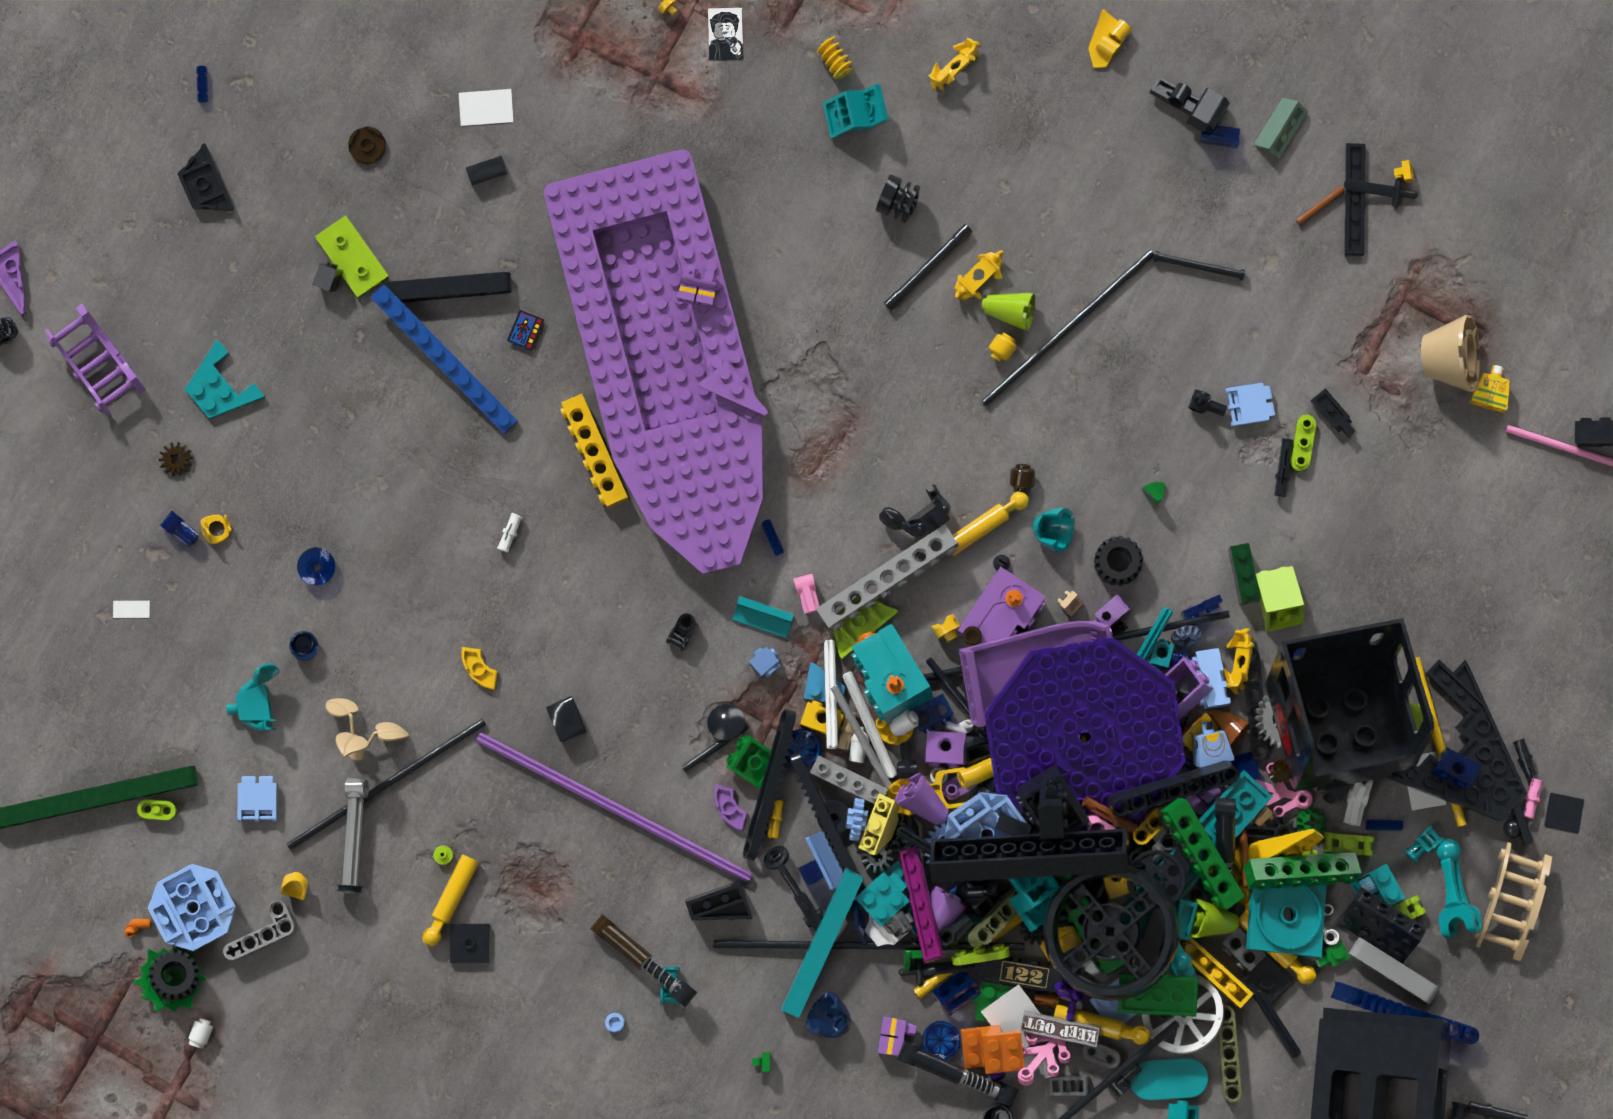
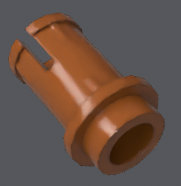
M1035 992L1034 1005L1051 1006V1008L1057 1007L1059 996L1055 995V993L1042 994Z

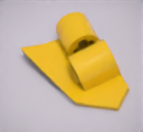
M1105 9L1101 11L1088 47L1093 68H1106L1120 50L1122 42L1132 31V28L1123 20L1117 21Z

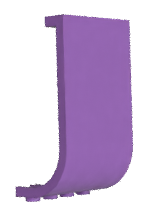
M1096 621L1067 622L959 649L971 724L977 727L986 726L984 711L1030 650L1113 637L1109 625Z

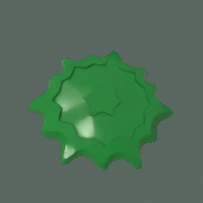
M174 946L172 950L174 952H177L179 948L178 946ZM165 948L160 952L148 949L147 961L140 967L142 976L133 981L135 985L140 986L143 990L141 998L153 1001L155 1012L165 1007L173 1012L180 1006L192 1009V997L199 992L198 985L190 997H185L182 1001L175 1000V1002H171L168 999L167 1001L164 1000L153 990L149 977L151 964L155 962L157 956H161V953H168L169 951ZM195 951L188 952L187 954L194 959ZM170 966L163 972V981L169 986H178L186 979V972L180 966ZM199 972L200 983L201 981H204L207 978Z

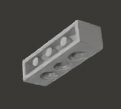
M819 755L810 771V775L859 799H864V801L875 805L879 794L885 796L888 791L887 788Z

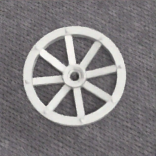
M1194 974L1193 977H1198V983L1204 986L1208 992L1197 1000V1009L1213 996L1216 1004V1015L1197 1013L1196 1017L1174 1016V1018L1153 1029L1150 1022V1014H1142L1143 1025L1149 1030L1151 1039L1156 1037L1173 1021L1176 1020L1179 1023L1180 1027L1177 1029L1174 1045L1164 1040L1158 1044L1159 1047L1166 1051L1177 1054L1199 1051L1215 1039L1222 1027L1224 1007L1220 994L1213 984L1200 975ZM1192 1020L1215 1022L1209 1033L1203 1037ZM1187 1024L1199 1041L1194 1044L1180 1046L1184 1028Z

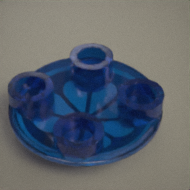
M807 729L793 730L791 736L794 738V741L789 742L792 748L787 749L790 755L798 751L806 766L813 764L821 752V744L818 737ZM785 756L786 760L793 765L790 756Z
M933 1022L923 1032V1049L942 1058H951L960 1047V1034L957 1028L949 1022Z

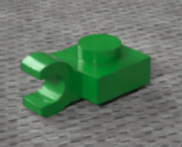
M1340 941L1323 949L1326 955L1314 960L1317 968L1329 962L1334 967L1350 959V956L1343 942Z

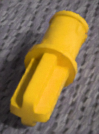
M780 800L772 802L775 808H771L773 815L768 816L771 820V823L768 825V838L777 839L779 835L780 822L783 821L781 816L784 801Z

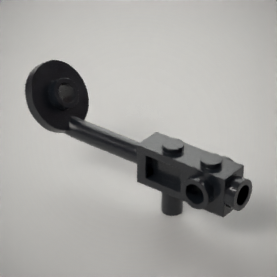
M783 846L772 848L764 857V865L770 870H779L794 893V900L805 915L803 918L808 928L812 927L817 931L824 915L820 908L816 910L805 891L800 890L784 864L789 859L788 850Z

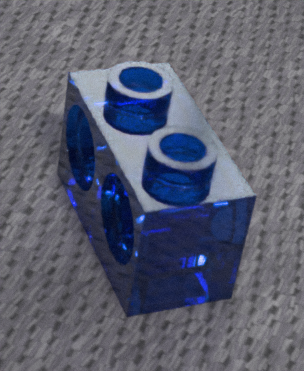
M944 694L912 710L917 714L918 718L920 715H927L929 717L927 724L923 725L918 721V726L916 727L919 733L924 731L925 734H927V731H933L935 729L934 726L940 722L942 725L948 721L950 722L952 720L951 717L954 716ZM944 706L946 713L942 716L938 715L935 712L936 707Z
M958 972L932 991L950 1016L981 994L967 972Z

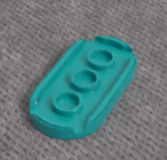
M1195 1059L1143 1061L1138 1064L1142 1072L1130 1081V1086L1137 1096L1145 1100L1191 1098L1198 1096L1204 1091L1208 1083V1074L1205 1067Z

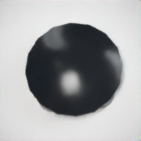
M722 704L715 707L710 712L707 720L709 732L713 737L725 742H730L741 734L746 724L743 712L732 704Z

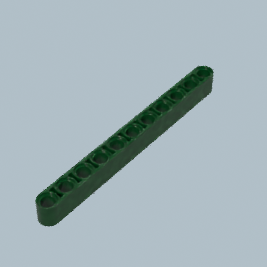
M187 766L0 807V829L198 786L196 766Z

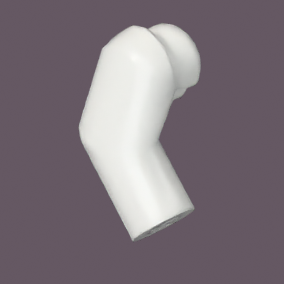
M969 719L958 724L947 721L944 730L953 733H968L973 729L974 725L971 724Z

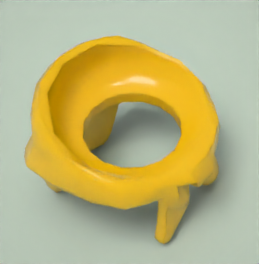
M221 515L207 516L201 520L202 536L210 544L221 543L229 537L232 531L231 524L226 515L224 517ZM218 521L224 525L225 530L222 535L214 536L210 533L209 526L212 522Z

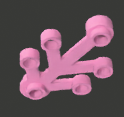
M1269 763L1266 766V772L1268 774H1270L1268 767L1270 765H1273L1274 763ZM1248 773L1266 791L1274 793L1266 806L1284 797L1292 799V801L1283 806L1278 805L1273 808V815L1275 817H1281L1285 812L1295 807L1301 809L1308 808L1313 802V796L1308 790L1293 792L1287 790L1284 782H1278L1275 786L1257 780L1252 773ZM1302 795L1306 797V802L1304 803L1299 799ZM1276 808L1282 809L1281 815L1276 814Z
M1027 1033L1026 1042L1029 1045H1035L1037 1042H1049L1046 1045L1029 1048L1023 1045L1024 1058L1031 1055L1037 1056L1027 1068H1022L1019 1071V1083L1024 1086L1031 1085L1034 1081V1072L1045 1059L1048 1064V1075L1050 1077L1058 1076L1059 1066L1055 1063L1053 1049L1057 1045L1059 1049V1062L1063 1064L1070 1061V1053L1066 1049L1065 1043L1067 1041Z

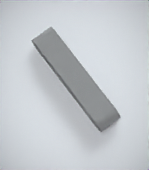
M1358 937L1348 953L1354 959L1428 1005L1431 1004L1440 989L1362 938Z

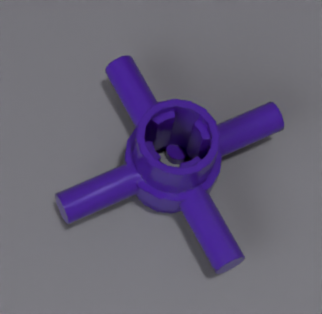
M1064 980L1055 984L1059 998L1069 1001L1066 1019L1074 1020L1076 1002L1084 1001L1086 998L1091 999L1092 997L1076 991Z

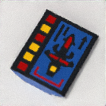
M519 310L507 341L532 351L545 319Z

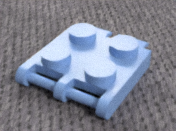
M1257 383L1225 389V392L1228 393L1230 404L1228 405V410H1231L1232 416L1231 426L1269 421V417L1275 416L1273 402L1266 403V400H1272L1270 386Z
M242 776V783H238V822H242V820H255V822L272 820V822H277V783H274L273 776H259V783H256V776ZM255 814V816H242V815ZM260 814H272V816H260Z

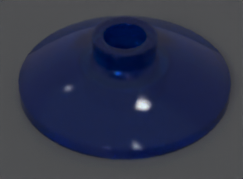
M319 547L304 551L297 563V570L301 579L314 586L327 583L333 577L336 569L335 560L331 553ZM316 564H320L321 566L320 570L318 571L314 570V566Z

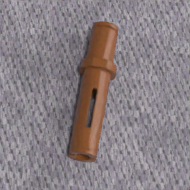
M1087 796L1082 802V807L1111 822L1114 827L1127 829V832L1133 834L1138 824L1124 816H1116L1109 808Z

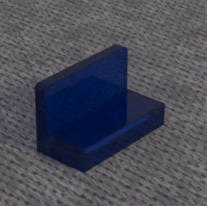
M1218 125L1212 136L1201 131L1200 143L1237 149L1240 142V128Z

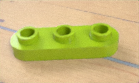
M1302 415L1296 423L1290 465L1298 472L1305 471L1310 465L1316 430V420L1311 415ZM1308 421L1310 426L1305 427L1303 422ZM1302 439L1307 441L1306 446L1301 445L1300 441ZM1302 458L1304 464H1299L1297 459Z
M996 944L992 946L993 948L985 949L984 946L974 948L973 951L957 950L951 956L953 965H965L1004 959L1010 956L1009 947L1004 946V944Z

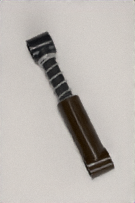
M603 914L590 928V930L617 950L639 970L645 969L646 973H650L652 978H656L658 983L664 985V988H668L671 996L685 1008L698 993L686 982L673 978L672 974H668L665 971L666 969H662L659 966L660 964H656L653 961L654 959L651 960L652 954L631 939Z

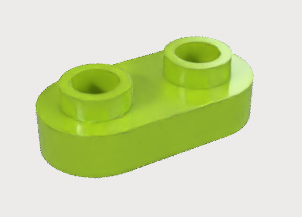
M145 799L138 804L137 812L144 819L169 821L176 816L177 808L169 801ZM147 806L151 807V811L149 813L145 812V808ZM165 808H170L168 815L164 813Z

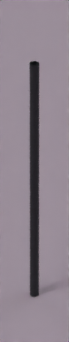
M1151 250L1146 252L982 400V403L985 406L989 405L1154 256V253Z
M483 718L369 790L367 798H364V803L484 727L486 723ZM348 804L286 843L290 850L345 816Z
M1176 1020L1173 1021L1058 1119H1071L1180 1027Z

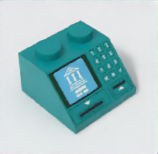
M1387 864L1363 875L1350 884L1355 894L1360 888H1364L1389 905L1405 899Z

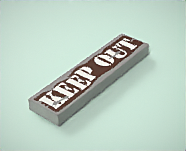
M1024 1011L1021 1031L1093 1047L1098 1046L1101 1030L1099 1026Z

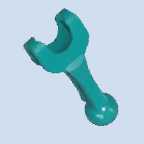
M1444 839L1436 847V854L1441 861L1446 884V907L1440 913L1438 922L1441 935L1448 940L1457 936L1460 920L1464 921L1469 932L1474 934L1481 932L1482 918L1481 912L1469 904L1464 891L1460 860H1458L1461 855V847L1453 839Z

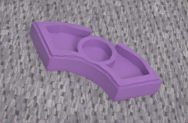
M716 784L714 799L719 814L727 824L743 832L748 813L741 810L736 804L733 788Z

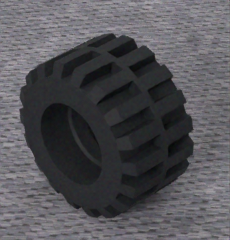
M1113 536L1110 539H1106L1096 551L1094 558L1095 571L1097 570V575L1105 583L1108 582L1113 586L1127 585L1138 576L1142 569V550L1138 548L1135 541L1132 542L1131 538ZM1119 550L1128 555L1130 564L1125 571L1118 572L1109 567L1107 558L1112 551Z
M169 950L168 953L163 952L160 957L157 956L155 962L151 964V970L149 971L150 983L159 997L161 996L166 1001L168 999L171 1002H175V1000L182 1001L184 1000L183 998H188L192 992H195L196 986L199 983V971L195 960L189 954H184L180 950L177 952ZM170 966H180L186 972V979L178 986H169L163 981V972Z

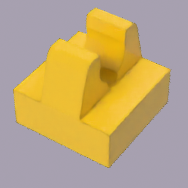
M1409 160L1401 161L1402 167L1394 169V177L1396 179L1398 177L1404 178L1407 183L1415 182L1412 163Z

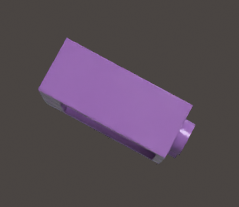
M1185 657L1165 674L1176 684L1191 671L1200 683L1178 704L1179 720L1213 689L1209 684V677L1200 672V665L1194 659L1189 660Z

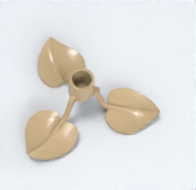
M344 698L326 701L325 708L329 714L336 717L348 716L350 720L351 733L343 732L336 736V745L344 758L349 755L353 760L364 759L366 748H370L372 740L377 735L383 741H396L409 737V734L399 725L391 722H382L375 726L376 731L372 733L367 741L361 736L354 735L352 714L358 712V707L354 702Z

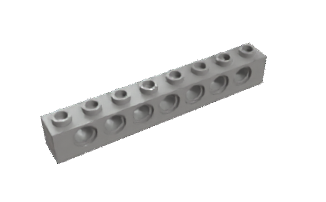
M944 524L816 608L830 631L832 629L837 630L844 625L843 622L850 618L852 620L859 616V611L864 608L869 609L873 607L879 598L882 597L884 599L893 593L892 590L896 587L901 588L905 586L911 577H918L923 574L926 567L930 565L933 567L941 561L940 558L943 556H950L955 553L959 545ZM933 544H942L941 550L937 552L933 551ZM918 554L926 555V559L923 562L916 561ZM903 564L910 566L909 571L906 573L900 572V567ZM886 575L894 576L891 583L883 581ZM871 585L878 587L877 592L874 594L867 592ZM854 596L861 597V602L857 605L851 603ZM839 606L845 607V612L842 615L835 614V610Z

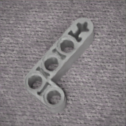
M278 900L273 901L269 906V913L274 923L225 945L223 949L225 958L233 961L239 960L293 935L296 931V923L287 904ZM278 904L283 906V912L280 915L274 913V908ZM285 922L291 924V930L287 933L282 930V925ZM267 930L273 932V938L270 941L264 938V933ZM253 938L256 942L255 947L249 949L246 945L247 940ZM231 947L234 949H238L240 947L243 948V950H238L235 952L236 956L229 955V952H231Z

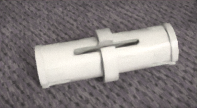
M511 513L506 528H503V536L497 549L509 553L513 539L518 535L516 532L523 517Z

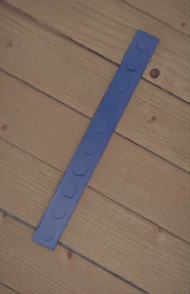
M385 284L370 297L504 434L518 421Z

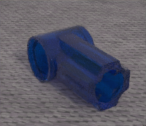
M173 511L160 524L172 536L175 535L188 547H191L200 536L197 531L188 526Z

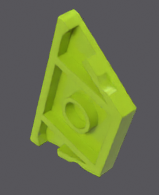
M855 597L851 601V603L855 605L859 604L861 602V597ZM876 601L873 607L869 609L864 608L859 611L860 615L852 620L849 618L844 621V625L841 628L833 629L841 660L853 651L852 646L857 644L858 638L862 634L877 631L898 613L897 609ZM843 607V608H842L839 612H837L836 614H837V615H842V614H844V612H845V607Z

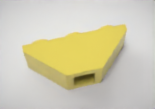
M882 794L878 795L860 842V849L877 855L892 839L899 821L897 801Z

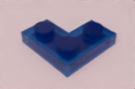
M1220 594L1182 611L1183 620L1199 617V613L1204 611L1209 614L1220 608L1219 605L1223 602Z

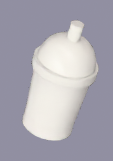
M861 727L865 737L870 742L867 733L864 732V727ZM854 733L850 739L849 761L864 763L866 753Z

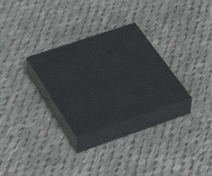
M1267 954L1240 980L1252 993L1261 989L1271 1005L1294 983Z

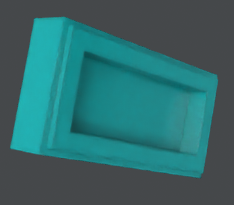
M1183 899L1177 901L1176 911L1179 919L1181 940L1189 941L1198 907L1197 902Z
M1179 943L1170 969L1174 976H1193L1196 974V971L1191 964V957L1185 953Z

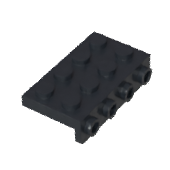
M1360 888L1357 891L1355 897L1336 921L1342 927L1402 964L1421 942L1426 932L1424 926L1364 888Z

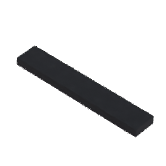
M1346 143L1345 181L1352 179L1365 182V144ZM1346 189L1344 256H1364L1365 193L1348 191Z

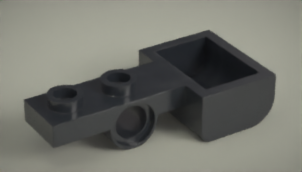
M1158 76L1149 92L1151 95L1190 115L1186 123L1209 136H1212L1230 105L1226 97L1210 88H1206L1199 98L1192 94V90L1188 85L1184 83L1175 85L1161 76Z

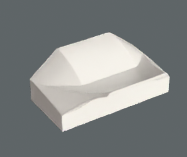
M870 915L865 932L877 946L885 944L894 945L909 933L907 932L903 935H900L899 932L894 933L889 926L893 923L891 919L880 927Z

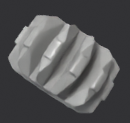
M888 844L881 849L879 854L883 858L882 860L879 859V862H875V859L871 857L872 854L861 853L862 857H867L861 863L869 862L866 870L874 866L873 873L877 872V867L883 873V864L890 868V864L886 860L893 861V857H887L893 851H885Z

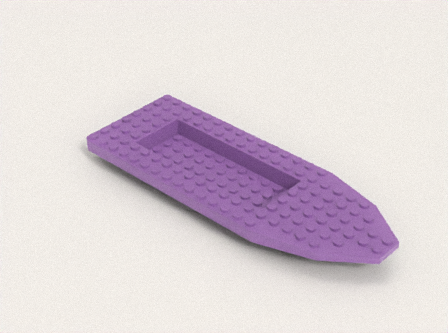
M684 149L548 184L544 188V197L608 443L616 467L651 530L700 573L704 575L740 565L763 501L762 419L760 414L698 386V383L727 361L755 395L691 154ZM688 267L698 269L697 279L704 280L705 271L715 272L717 288L713 308L696 305V299L694 305L677 301L682 276H685Z

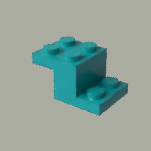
M874 84L865 90L844 91L822 103L830 139H837L847 133L867 132L889 121L881 84Z
M898 860L855 897L858 903L880 927L910 902L908 889L906 888L901 892L889 878L893 873H896L906 884L903 867Z
M1053 876L1008 878L1018 892L1009 901L1030 932L1044 924L1046 910L1052 898L1051 895L1060 887Z

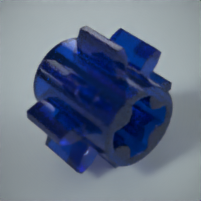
M1180 649L1179 653L1174 651L1170 665L1174 667L1183 657L1192 660V658L1188 657L1190 652Z

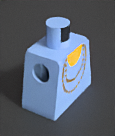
M1212 720L1201 722L1203 733L1193 735V765L1201 768L1221 761H1233L1234 756L1225 731L1214 730Z

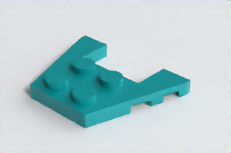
M219 340L215 341L185 388L186 392L209 419L265 398L254 383L237 395L218 372L215 365L229 355V352Z

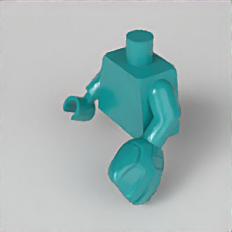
M264 663L254 670L252 679L240 688L239 693L236 694L237 703L226 704L228 716L238 714L239 720L244 722L245 726L256 731L277 730V728L272 727V723L277 720L272 717L268 686L263 684L279 674L280 670L276 665Z

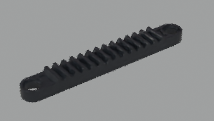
M784 709L779 720L743 848V858L754 861L756 859L761 841L767 837L764 831L769 830L766 824L771 823L768 816L773 815L770 809L775 808L772 802L776 801L777 798L774 795L779 793L777 786L782 784L779 782V779L784 777L781 771H785L786 768L783 764L788 762L785 756L790 755L787 749L792 748L789 742L794 741L791 735L796 720L795 711Z
M797 751L789 755L800 777L797 782L803 783L801 790L807 791L804 796L810 797L808 804H813L811 810L817 811L815 818H820L818 824L824 826L822 832H827L825 838L831 840L828 843L829 846H834L832 853H837L835 859L841 860L839 867H844V870L848 868L859 874L800 753ZM863 881L858 889V895L866 888Z

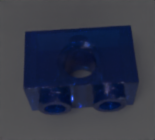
M1446 747L1438 758L1433 771L1437 772L1436 775L1445 780L1448 778L1454 781L1453 784L1464 789L1472 785L1481 765ZM1453 765H1457L1460 768V774L1453 772Z

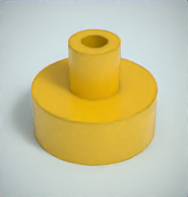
M664 0L659 5L658 10L663 15L669 12L673 16L678 11L674 7L676 0Z

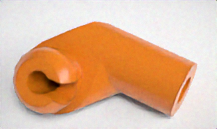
M132 919L124 929L125 936L133 938L141 928H151V919Z

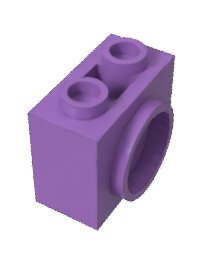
M927 731L925 764H929L931 768H941V765H948L949 769L964 766L963 751L966 733ZM943 742H948L951 745V749L946 752L942 751L940 745Z

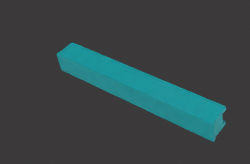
M845 868L781 1006L782 1012L800 1017L863 881L862 875Z

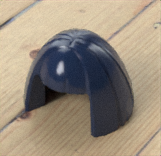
M828 992V994L825 993L820 996V999H817V1002L813 1004L806 1022L807 1030L811 1034L820 1037L837 1038L849 1031L851 1017L844 1002L836 994Z

